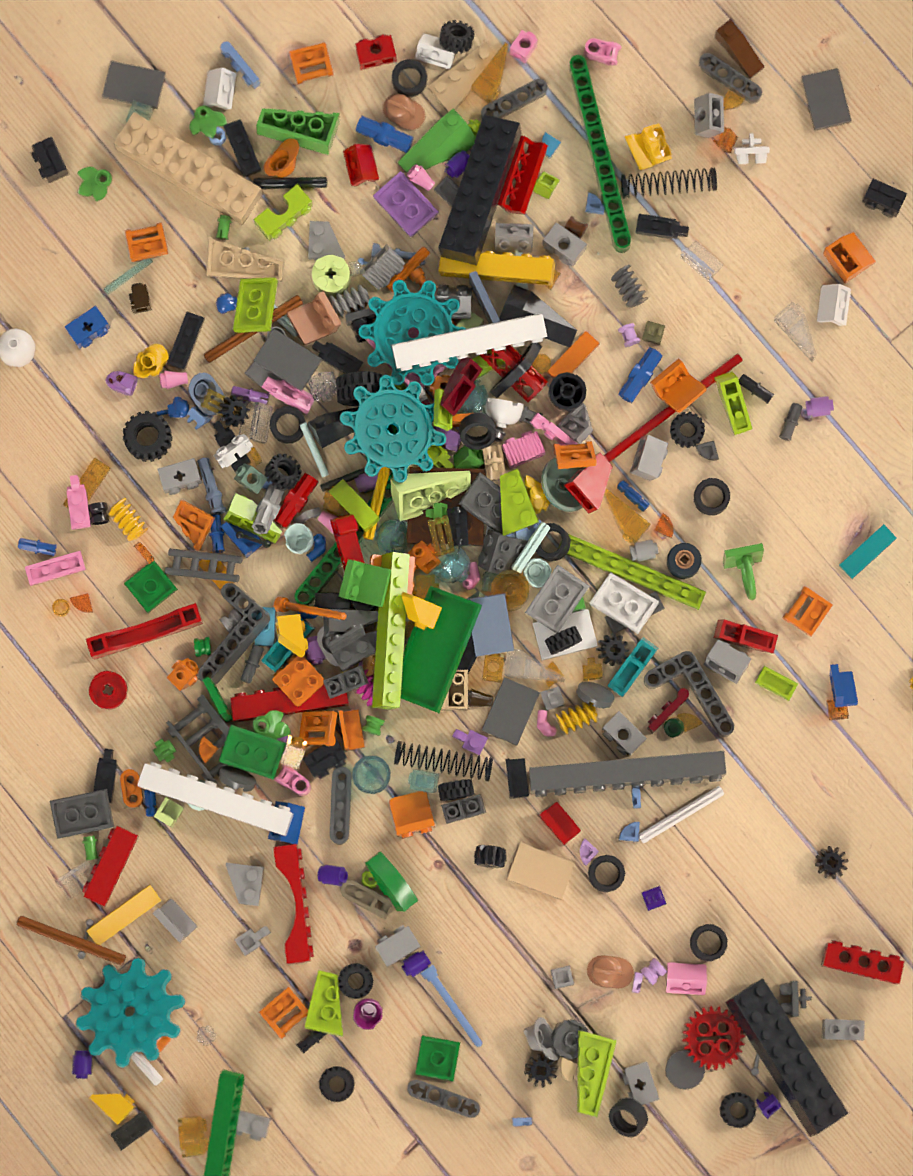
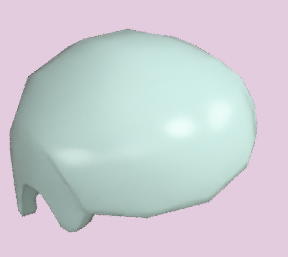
M302 523L290 525L284 533L285 545L294 554H303L309 551L314 543L312 531Z
M541 558L530 559L523 569V578L528 585L541 588L551 575L552 569Z

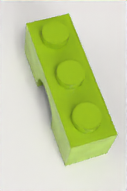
M298 184L283 195L284 202L288 205V210L284 214L276 215L267 208L254 218L255 225L269 241L272 238H278L283 233L282 230L287 226L290 228L297 222L298 217L301 215L305 216L311 211L312 201Z

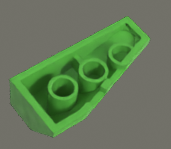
M453 108L397 163L406 173L415 164L422 166L424 170L430 169L436 164L448 161L458 152L470 150L474 145L476 136L466 121Z

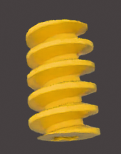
M123 498L111 507L109 516L114 517L113 521L115 523H119L118 528L123 529L122 533L124 535H128V541H133L142 536L148 528H142L145 522L138 523L141 517H133L136 510L129 511L132 505H124L127 499Z
M589 701V705L582 702V708L577 704L575 705V711L569 707L568 714L562 710L561 717L556 713L555 716L561 730L568 735L569 728L574 732L576 731V725L583 729V722L590 726V719L597 723L598 714L593 703Z

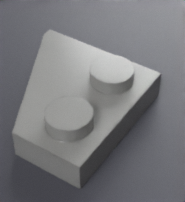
M310 221L308 258L317 260L326 255H336L345 260V255L329 221Z
M584 403L576 410L570 411L557 425L559 429L579 444L593 431Z
M226 863L239 904L259 906L264 867Z

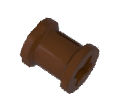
M571 216L565 229L581 239L586 232L588 224H582Z

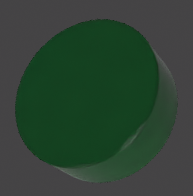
M679 718L668 719L664 724V731L669 737H678L684 732V724Z

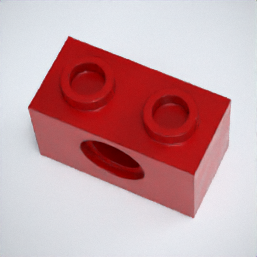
M382 34L375 39H361L358 43H355L361 70L397 62L391 35ZM373 48H378L381 50L377 54L371 52Z

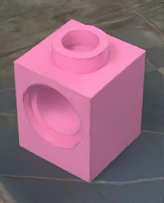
M521 30L510 47V55L526 64L537 47L538 39H536L533 33ZM526 42L530 46L527 48H522L520 44Z

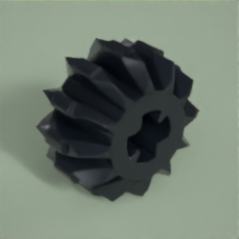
M231 395L230 398L224 397V403L219 404L222 410H218V413L223 415L220 420H226L225 425L227 426L231 424L233 427H238L239 424L244 425V419L250 418L246 414V412L251 410L246 408L249 402L243 401L242 396L236 397V395Z
M611 633L610 637L604 635V641H598L601 647L596 648V651H601L598 658H604L603 664L609 663L610 666H615V663L618 665L622 664L621 658L627 659L624 652L630 651L628 648H624L628 642L622 641L623 636L621 635L616 637L615 633ZM610 647L615 648V652H610Z
M478 845L474 852V862L476 865L486 868H503L507 859L506 850L497 846Z
M828 846V853L821 849L820 852L823 856L816 855V859L821 862L815 863V866L822 867L818 870V873L820 874L825 871L824 878H828L831 873L832 879H836V873L840 877L843 876L840 869L845 871L848 869L842 865V863H847L848 859L842 860L841 857L846 853L838 854L839 847H836L834 852H832V847ZM829 858H832L833 861H836V864L833 865L835 868H831V865H827V861L830 860Z
M537 1054L538 1061L536 1062L533 1057H530L533 1065L526 1063L525 1066L531 1068V1071H525L524 1074H532L527 1079L528 1082H531L534 1078L536 1079L533 1086L537 1087L538 1081H541V1087L544 1088V1080L551 1085L552 1081L548 1077L556 1078L557 1075L552 1074L551 1071L558 1069L557 1067L550 1068V1065L555 1061L550 1060L549 1063H546L548 1057L545 1055L543 1061H541V1055ZM537 1066L546 1067V1071H544L546 1074L544 1076L541 1074L536 1075L535 1071H538L536 1070Z

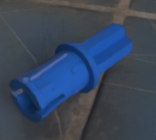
M212 515L215 517L211 526V533H209V536L212 538V552L220 553L219 550H221L222 553L225 551L223 536L225 534L221 528V516Z
M20 538L18 542V548L22 550L32 551L35 554L51 555L53 557L56 554V544L40 542L39 539L34 541Z

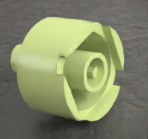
M326 255L317 259L313 266V283L320 293L324 291L327 297L331 295L337 297V293L343 294L344 290L349 287L351 281L350 271L343 258L336 255ZM330 274H333L332 279H329Z

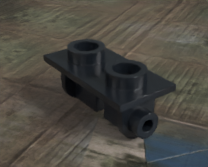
M460 507L447 509L450 547L469 546L466 510Z

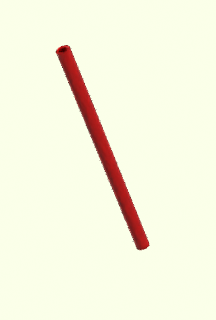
M737 353L700 381V383L707 389L715 383L714 377L728 373L740 364L743 359ZM670 406L666 407L604 456L610 463L676 411Z

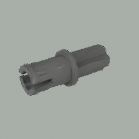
M792 403L788 416L784 419L785 424L779 436L781 439L791 441L794 429L799 424L797 421L802 405Z
M257 645L252 646L249 658L245 660L246 666L241 676V681L245 683L252 682L256 669L260 667L259 661L264 648Z

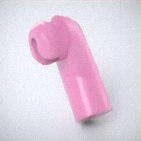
M477 562L467 564L470 574L462 582L465 589L471 590L475 588L480 581Z
M538 710V730L544 736H554L556 728L547 722V711Z

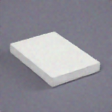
M611 572L590 601L592 607L637 634L659 604L658 600Z
M588 609L571 613L559 631L561 632L576 626L582 641L554 655L550 654L545 640L556 633L540 622L532 623L542 661L598 647Z

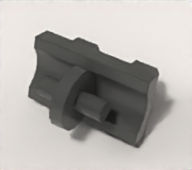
M790 981V983L780 985V995H790L791 1003H780L782 1009L791 1017L799 1016V1001L801 1008H806V1001H811L812 996H806V989H800V997H798V981Z

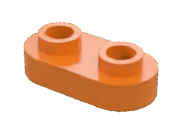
M127 769L122 772L120 783L124 803L130 808H137L143 802L142 788L137 786L140 776L133 769ZM129 776L134 777V781L132 783H128L127 778ZM132 795L137 796V800L135 802H131L130 800Z

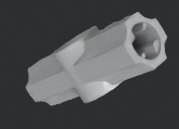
M270 484L266 489L264 497L258 504L256 509L257 515L252 524L254 532L257 534H267L272 521L277 516L281 507L279 504L284 494L282 487L278 490L276 485L272 487Z

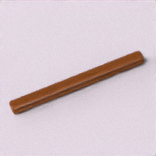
M295 295L273 310L272 323L285 316L287 312L302 305L303 301L300 296ZM237 332L206 352L204 357L207 362L211 363L258 332Z
M25 916L18 918L17 926L118 965H123L126 960V955Z

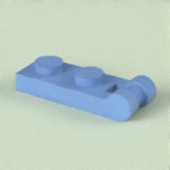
M223 42L221 44L223 57L231 59L232 67L236 72L240 71L244 75L242 79L248 86L252 85L254 89L260 85L259 78L229 42Z

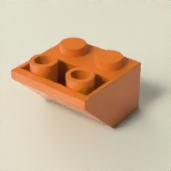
M854 232L840 237L827 246L823 252L825 258L845 284L876 263Z

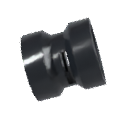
M361 318L352 322L350 325L356 333L357 343L367 341L360 337L358 331L362 325H370L368 318Z
M106 502L88 505L89 512H91V525H102L110 522L109 516L106 513L108 509Z

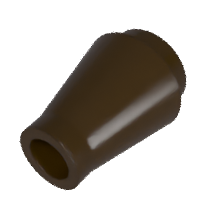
M472 688L468 690V707H491L492 695Z

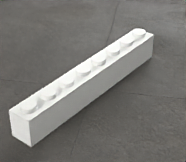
M539 313L397 343L391 346L396 368H401V371L412 369V365L419 364L420 367L431 365L430 361L438 360V363L450 361L449 357L457 356V359L468 357V353L475 352L476 355L485 354L487 349L494 348L495 351L504 350L506 345L513 344V347L525 345L524 342L532 340V343L541 342L544 337H547L543 314Z
M151 762L150 765L144 764L137 784L140 788L283 836L287 835L294 815L288 807L279 805V808L271 806L272 802L261 799L260 802L255 801L252 795L242 793L241 796L235 794L234 789L225 786L224 789L216 787V783L207 780L205 783L199 782L198 777L187 774V777L179 775L180 771L169 768L168 771L161 769L162 765Z

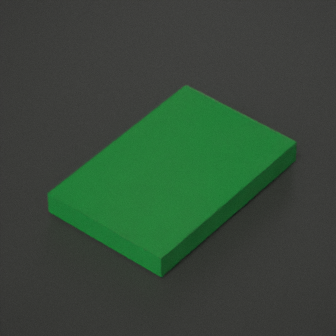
M230 725L218 762L274 780L286 743Z

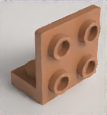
M324 291L318 293L313 302L287 312V317L303 345L336 333L342 324Z

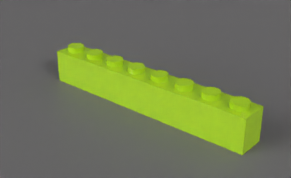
M397 552L382 554L381 567L390 569L391 575L383 607L378 609L373 708L389 710L400 708L406 610L401 595L402 592L407 593L410 554Z

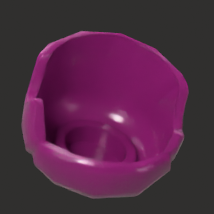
M372 998L362 999L353 1009V1020L361 1029L372 1030L382 1020L383 1009L380 1003Z

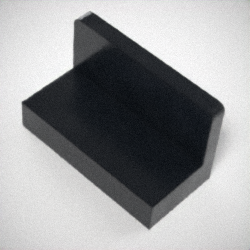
M525 758L505 759L510 799L529 797Z

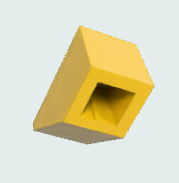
M300 614L277 616L275 626L278 642L297 656L304 657L305 650H308V641L303 636L305 623L301 621Z

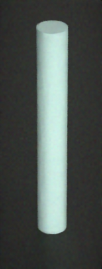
M307 422L300 424L321 476L329 475Z

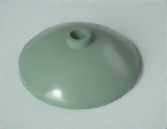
M555 457L545 465L542 471L541 484L543 492L548 501L556 508L566 512L577 511L583 507L564 485L581 467L558 469Z

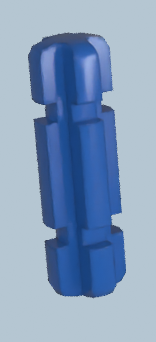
M623 480L617 485V489L621 493L624 492V495L634 505L637 504L641 511L644 512L650 504L645 499L643 500L642 496L632 487H629L626 481Z
M144 790L145 806H147L146 815L147 817H154L157 812V808H155V792Z

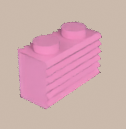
M528 431L523 433L519 439L510 438L504 441L502 451L510 469L545 456L546 452L537 431L534 433Z

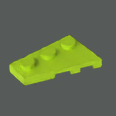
M519 469L501 475L503 535L507 536L537 524L539 520Z
M318 970L305 1028L343 1037L337 974Z

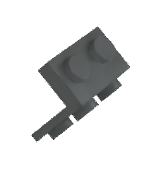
M488 529L487 535L484 537L482 552L478 557L477 566L488 572L518 578L522 572L520 574L516 573L511 567L528 541L504 536Z

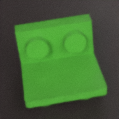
M348 559L339 597L383 607L391 570Z

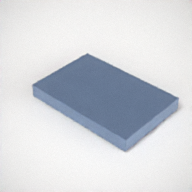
M477 272L470 273L469 284L488 323L500 322Z
M505 593L468 599L482 605L472 630L476 657L514 651Z

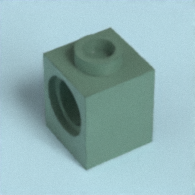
M248 464L240 466L234 478L239 484L256 494L259 493L268 479ZM251 473L252 479L248 482L247 476Z

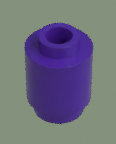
M465 151L455 154L445 164V172L451 178H458L465 171L469 155Z
M333 865L320 866L318 881H321L323 884L342 886L343 883L347 882L348 872L344 867Z
M423 950L421 952L417 951L403 960L404 965L401 967L407 976L411 974L414 977L426 970L431 962Z
M75 1051L72 1060V1075H76V1079H88V1075H92V1056H90L89 1051Z

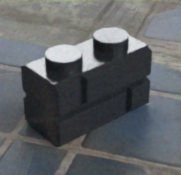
M52 137L32 145L34 151L31 152L35 163L39 162L41 168L38 170L42 179L47 178L48 182L51 183L69 174Z
M873 178L862 202L865 203L867 208L871 210L879 209L883 211V215L892 218L893 216L897 217L907 193Z
M337 740L334 746L322 745L302 757L315 779L317 777L323 779L330 774L328 771L334 767L336 769L343 767L348 759Z

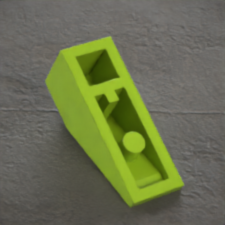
M733 372L714 377L734 435L751 430L752 425L738 377Z
M235 493L223 520L276 543L282 531L272 521L267 534L259 535L254 532L252 524L257 515V505L246 496Z

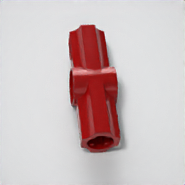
M304 473L295 488L291 489L286 495L283 505L273 521L287 529L297 513L303 510L308 502V497L319 482L311 475Z

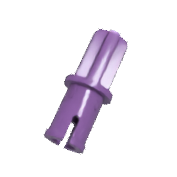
M233 386L231 390V395H236V397L242 396L243 400H247L249 403L251 401L267 406L268 400L261 399L260 397L269 398V393Z

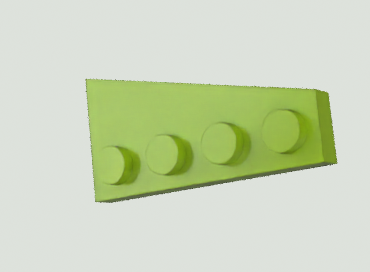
M578 1030L577 1112L598 1117L617 1040Z

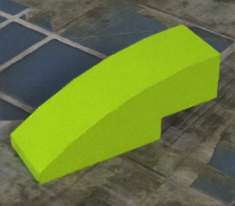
M343 479L328 491L348 514L354 515L357 524L365 532L380 521L377 514Z

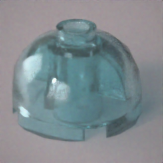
M479 379L475 380L474 384L476 387L459 409L463 410L465 414L483 413L487 415L485 405L486 399L489 397L485 386L479 385V382H481Z
M387 520L376 530L375 540L383 554L390 552L405 553L408 546L407 539L405 540L407 533V522L405 520Z
M459 546L458 550L454 548L440 559L441 565L432 570L434 575L444 583L450 584L457 581L461 583L468 577L467 572L470 569L471 563L467 553Z
M367 756L356 762L352 778L359 791L374 795L387 788L391 779L389 765L384 759L378 756Z

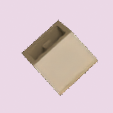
M468 670L456 671L441 711L468 709Z

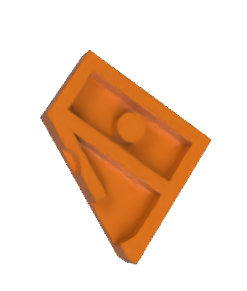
M180 500L173 518L181 526L185 536L190 538L194 544V549L197 551L201 550L215 517L185 500Z

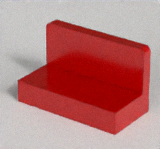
M354 144L343 150L351 186H358L365 181L379 180L371 145Z
M555 802L539 815L563 845H566L581 832V829L558 802Z

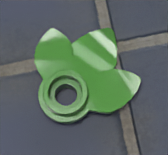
M205 105L199 106L194 112L195 118L190 122V131L192 135L202 132L205 136L214 138L217 126L226 125L227 120L221 112L212 111L210 107ZM203 112H206V113H207V114L204 115V116L200 115V114L203 113Z
M86 167L79 170L78 175L84 181L79 187L78 193L82 196L93 195L95 201L105 198L107 187L112 182L110 172L105 169L97 170L94 167ZM106 177V180L101 182L100 178Z
M277 710L269 711L265 716H258L253 721V729L256 733L276 740L291 733L288 725L281 721L283 713ZM260 722H264L266 724V727L261 728L259 725Z

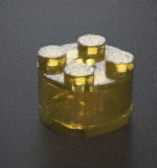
M505 570L494 578L491 584V595L505 593L508 611H516L522 608L528 600L529 583L519 572ZM508 587H511L512 590H515L512 592V595H509L508 592H505L507 591Z
M201 1115L177 1118V1122L182 1124V1126H178L180 1148L185 1150V1153H181V1157L206 1155L209 1144L208 1139L204 1138V1131H207L206 1119L202 1118Z

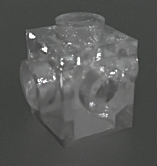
M333 372L318 373L308 381L314 401L322 400V402H329L333 400V396L337 395L336 380Z

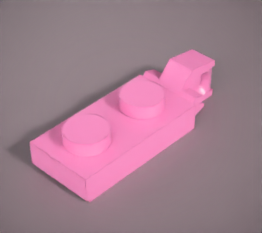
M269 376L262 386L275 398L297 408L306 415L316 398L304 390L301 392L284 380H274Z
M536 413L530 421L535 429H542L545 431L544 435L547 438L557 441L560 445L578 444L539 413Z
M78 475L70 476L71 486L67 487L66 492L71 529L91 527L84 484L80 485Z

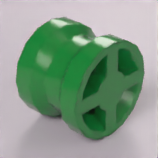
M205 637L201 640L194 638L196 658L205 654L207 656L212 655L210 637Z

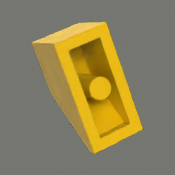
M402 592L401 596L407 617L415 622L414 626L423 630L426 627L434 629L442 607Z
M121 1093L92 1094L89 1097L117 1125H120L136 1108L133 1105L135 1101L127 1093L125 1096Z

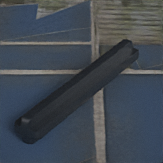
M254 178L253 184L261 189L293 188L297 184L300 188H326L327 178Z

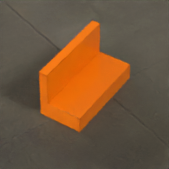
M340 710L339 716L345 750L365 748L359 710L345 712Z

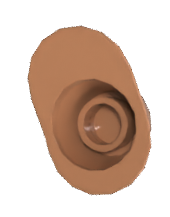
M393 94L384 101L383 113L385 117L398 126L407 130H415L424 123L425 111L413 99L402 94Z
M601 955L589 962L587 975L595 985L620 989L632 982L634 969L626 959Z

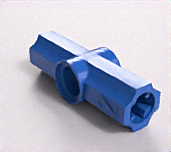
M361 116L355 129L356 132L372 138L382 146L388 147L389 145L405 153L409 151L413 142L412 136L397 131L392 125L385 122L378 123L364 116Z
M649 347L640 362L630 372L629 379L618 395L625 401L633 403L641 389L651 379L652 372L661 361L663 355L656 349Z

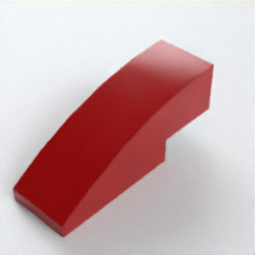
M720 619L717 621L713 638L749 649L774 654L778 635L745 624Z

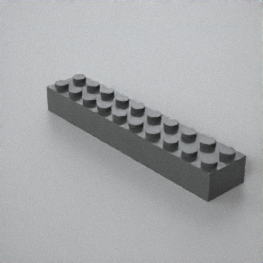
M724 751L529 768L531 794H535V797H545L547 793L554 792L555 795H566L567 791H574V794L586 793V789H593V792H602L609 787H612L613 790H623L625 786H632V789L637 787L643 788L644 784H651V787H660L666 782H670V785H681L683 781L689 780L690 784L701 783L703 779H709V782H718L726 775Z

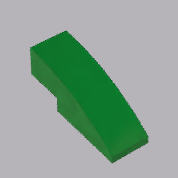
M378 852L365 862L383 895H388L396 911L405 912L418 902L417 897L405 879L382 852Z

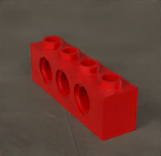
M832 940L831 943H826L821 966L899 985L905 961L900 960L901 957L889 954V957L882 956V952L870 949V952L862 951L860 946L851 945L849 948L843 946V942ZM842 951L849 955V960L846 963L839 959ZM861 956L868 959L866 967H861L858 963ZM880 961H884L887 964L885 972H881L878 969Z

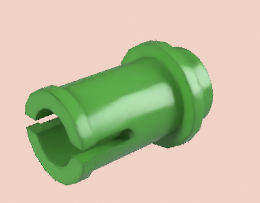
M220 215V218L217 219L219 225L216 238L228 240L229 227L232 223L231 217Z
M95 836L83 837L84 841H82V844L84 843L86 861L99 859Z

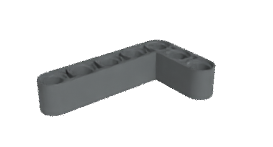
M233 583L223 585L221 594L244 617L198 671V678L201 681L207 678V674L212 671L211 680L215 685L220 682L270 621V614L245 591ZM235 589V594L230 597V592ZM248 601V606L243 609V604ZM262 613L261 618L256 621V616ZM249 627L248 634L244 635V630ZM237 642L236 648L232 650V644ZM224 657V662L219 665V660Z
M684 651L646 673L644 684L649 689H656L683 674L716 732L722 737L732 734L735 727L734 722L692 652ZM684 656L690 657L691 664L684 665L681 662V658ZM668 665L672 666L675 669V673L668 675L665 673L664 668ZM691 674H700L701 681L694 682L691 679ZM655 675L658 678V683L650 684L648 677ZM704 689L709 690L711 697L704 699L701 696V691ZM717 706L720 708L721 713L717 716L713 715L710 708ZM728 723L730 731L723 732L720 729V724Z

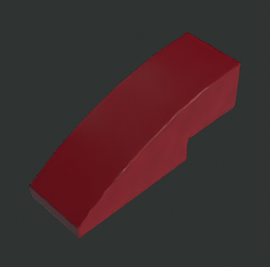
M468 357L461 358L451 374L442 395L440 405L452 416L456 415L476 387L474 382L483 370L475 361Z

